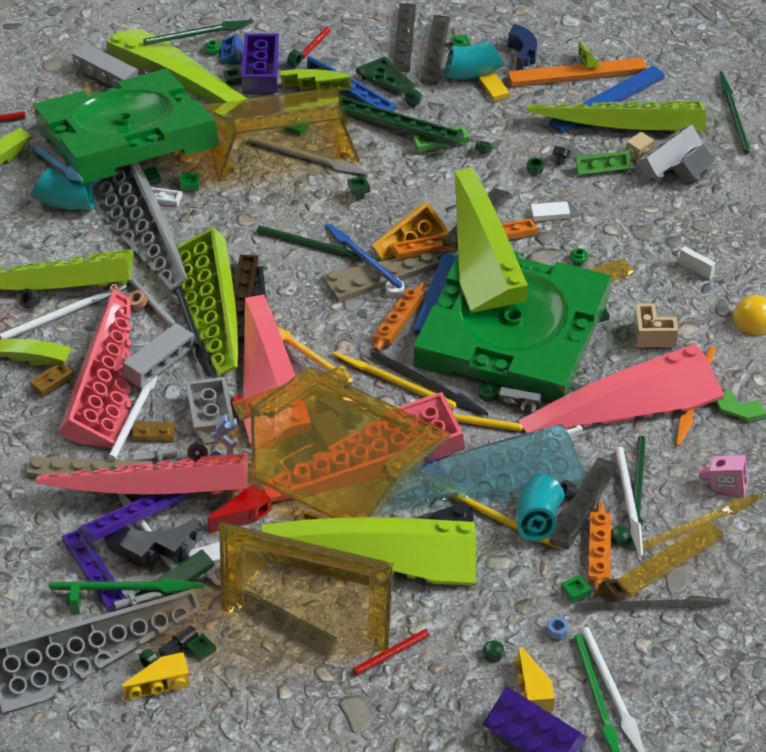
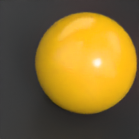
M750 295L738 302L734 309L733 320L735 326L740 331L749 335L766 334V297Z

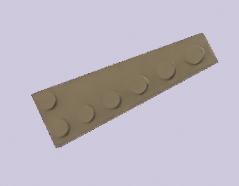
M423 253L421 256L399 260L394 258L378 262L401 281L436 269L439 265V261L433 253ZM369 264L322 274L323 283L338 303L383 288L388 282Z
M29 457L27 478L36 479L38 475L67 472L68 476H72V472L80 470L88 471V474H90L92 471L98 470V468H107L109 471H113V469H117L116 466L152 463V461ZM132 494L144 497L148 496V494Z

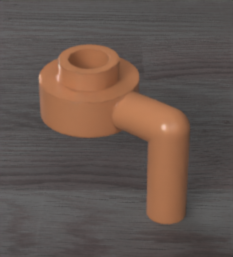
M116 284L110 286L111 291L115 290L122 294ZM135 290L129 295H125L130 298V307L134 310L141 309L147 304L148 298L142 290Z

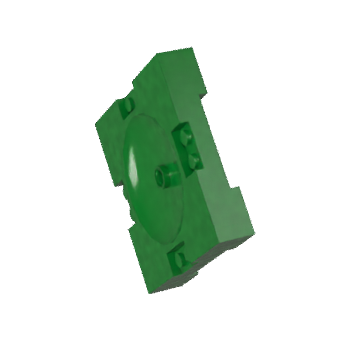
M167 68L117 81L118 88H109L105 92H94L88 96L83 90L33 104L39 132L48 143H53L69 166L75 168L83 179L82 182H79L80 184L116 175L115 168L153 157L179 150L184 155H189L219 146L216 120L197 100L192 101L185 94V87Z
M513 251L528 285L527 301L471 313L460 287L459 257L457 255L447 275L446 285L436 305H433L414 344V367L450 377L454 372L518 390L541 394V401L548 403L568 395L576 379V372L596 324L599 323L609 300L612 275L557 261L552 266L520 258V252Z

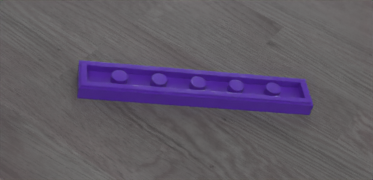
M187 493L150 494L80 526L79 534L94 542L187 499Z
M79 529L61 536L62 542L88 582H116L89 540L79 534ZM94 590L108 613L117 611L114 606L115 601L126 599L121 590Z

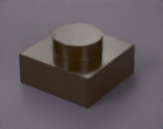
M617 579L603 580L599 585L604 596L610 602L625 600L629 595Z

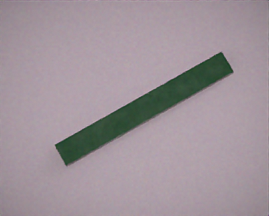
M344 97L333 106L334 112L453 147L464 138V132Z

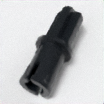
M190 625L180 634L173 635L172 640L159 648L158 653L160 657L173 655L179 650H184L185 644L198 636L197 630Z

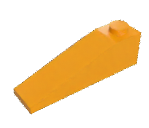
M427 201L420 203L408 212L371 246L381 260H386L395 256L391 250L392 243L447 234L449 230Z

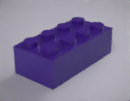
M244 33L242 93H277L279 33Z
M508 686L505 687L482 723L489 730L524 752H578L587 739L581 732Z

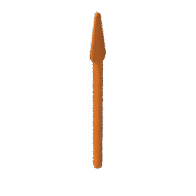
M710 346L706 353L709 365H711L716 351L714 346ZM695 408L686 411L685 415L680 417L676 441L677 446H680L693 425L694 420L692 416Z

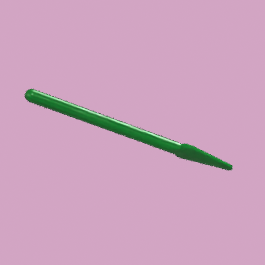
M170 578L146 582L49 583L50 590H71V584H80L81 590H161L163 593L205 587L203 583Z
M576 634L574 641L603 726L602 734L611 752H620L617 732L611 725L583 637L580 634Z

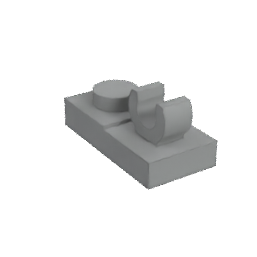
M501 387V400H504L503 402L507 404L522 402V412L525 411L527 405L532 406L531 412L533 413L536 411V405L541 404V394Z

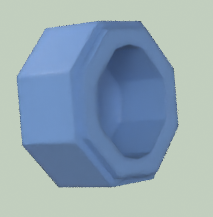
M563 618L549 620L547 634L552 639L561 640L567 636L568 623Z

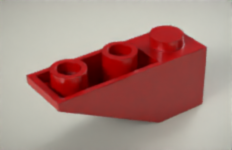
M252 484L207 517L208 531L212 533L257 522L271 511V497Z

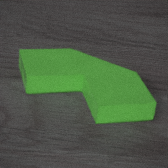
M732 391L723 392L724 398L714 401L721 414L736 416L741 421L747 423L766 418V412L759 400L739 404Z

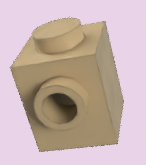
M640 132L627 141L626 151L629 150L630 158L636 162L654 149L655 140Z

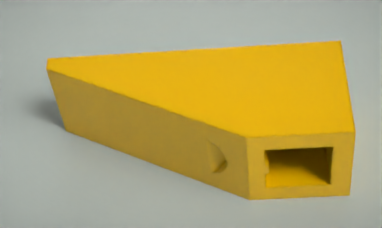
M519 647L518 656L514 657L515 669L520 671V674H517L518 687L523 689L520 695L544 710L554 712L555 697L551 679L523 647Z
M184 652L163 656L122 684L124 700L137 699L142 696L190 687L189 672Z

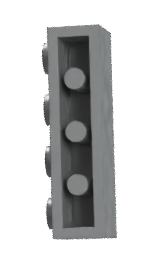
M87 43L72 53L73 67L114 88H118L117 81L138 76V69Z
M691 124L679 129L637 160L636 163L646 180L652 178L657 180L664 175V171L667 172L673 169L672 166L691 148L702 144V141Z
M175 323L123 362V377L139 388H142L193 349L194 334Z

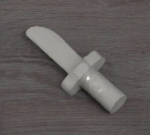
M161 445L156 446L157 451L138 453L133 457V460L142 461L158 458V462H161L163 457L178 456L177 448L161 450Z
M130 592L128 594L129 598L115 601L114 606L116 610L135 606L140 602L160 598L161 593L150 592L135 597Z

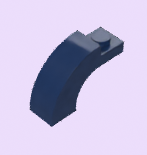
M513 24L508 33V47L520 52L517 57L516 71L525 70L530 64L535 65L537 40L531 31L523 26Z

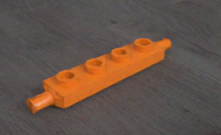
M419 282L415 289L407 288L374 333L373 340L376 344L372 350L380 352L383 346L392 345L425 298L423 291L425 289L424 283Z
M600 502L596 504V512H590L588 582L594 584V593L596 595L598 594L601 582L603 580H610L611 513H605V504L603 502L601 508ZM599 588V595H601L603 591Z

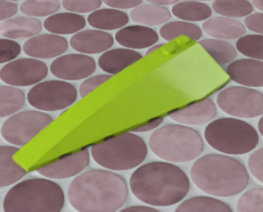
M141 29L117 32L106 41L107 53L138 69L142 73L147 74L167 68L185 87V91L247 118L258 109L255 103L168 41L144 45L143 39L155 37L153 34Z
M636 101L626 102V105H622V102L591 103V106H587L584 103H576L573 107H570L568 104H556L555 107H552V104L527 105V111L595 126L636 130H673V133H675L679 129L692 124L697 134L706 129V108L702 101H661V104L654 101H646L643 105Z
M473 168L454 171L460 287L470 312L473 313L526 302L527 282L483 185Z
M212 227L178 245L177 249L188 279L181 284V288L199 337L205 344L218 374L223 376L237 368V317L226 239Z
M133 249L95 253L90 254L86 259H83L81 256H75L67 259L68 261L64 262V259H55L49 261V264H45V261L16 265L12 266L13 268H9L8 271L0 268V290H24L26 288L34 290L55 289L97 284V287L108 286V283L116 282V285L126 284L132 277L134 251Z
M357 517L299 520L262 524L261 543L285 549L294 547L306 554L311 551L321 554L323 558L330 559V556L340 558V562L365 568H383L386 573L407 574V578H425L426 582L433 584L476 586L475 522Z

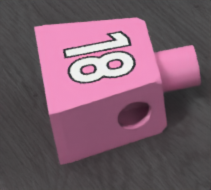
M746 455L713 457L711 467L700 466L699 479L710 480L711 490L714 492L745 498L748 485Z

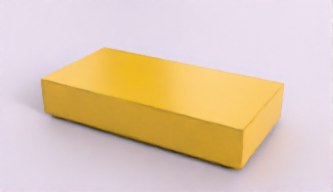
M495 73L479 77L480 84L493 102L509 98V91Z

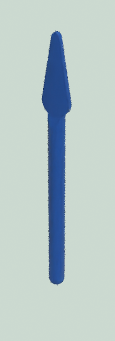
M328 223L326 224V227L338 242L345 244L396 288L402 287L401 281L355 244L349 235Z

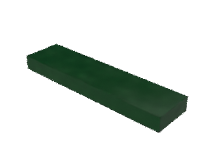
M201 549L155 581L170 578L192 582L212 569L215 563ZM140 590L139 592L134 594V596L137 597L150 592H159L161 593L160 598L173 595L176 592L163 593L161 590ZM147 600V601H144V602H140V603H137V605H138V604H142V603H146V602H149V601H153V600Z

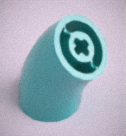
M486 38L470 46H451L446 60L445 77L446 79L454 80L478 78L498 70L505 64L495 47Z
M48 168L42 174L30 194L31 197L39 202L64 210L94 209L95 205L91 182L80 184L78 181L68 179L66 174L59 173L51 168Z
M535 473L522 490L517 504L516 523L518 533L528 541L544 540L554 532L557 524L556 512L565 497L561 485L547 474Z

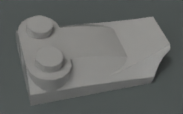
M218 377L186 382L187 399L194 431L205 444L219 443L211 437V432L216 431V425L223 415H228L227 422H231L234 419L226 378Z

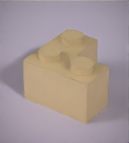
M636 304L634 326L637 348L676 347L678 337L677 318L657 317L655 304Z

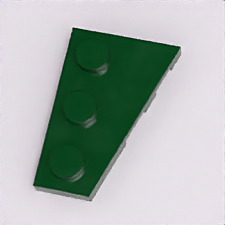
M385 56L356 68V74L398 95L407 92L411 88L414 89V83Z

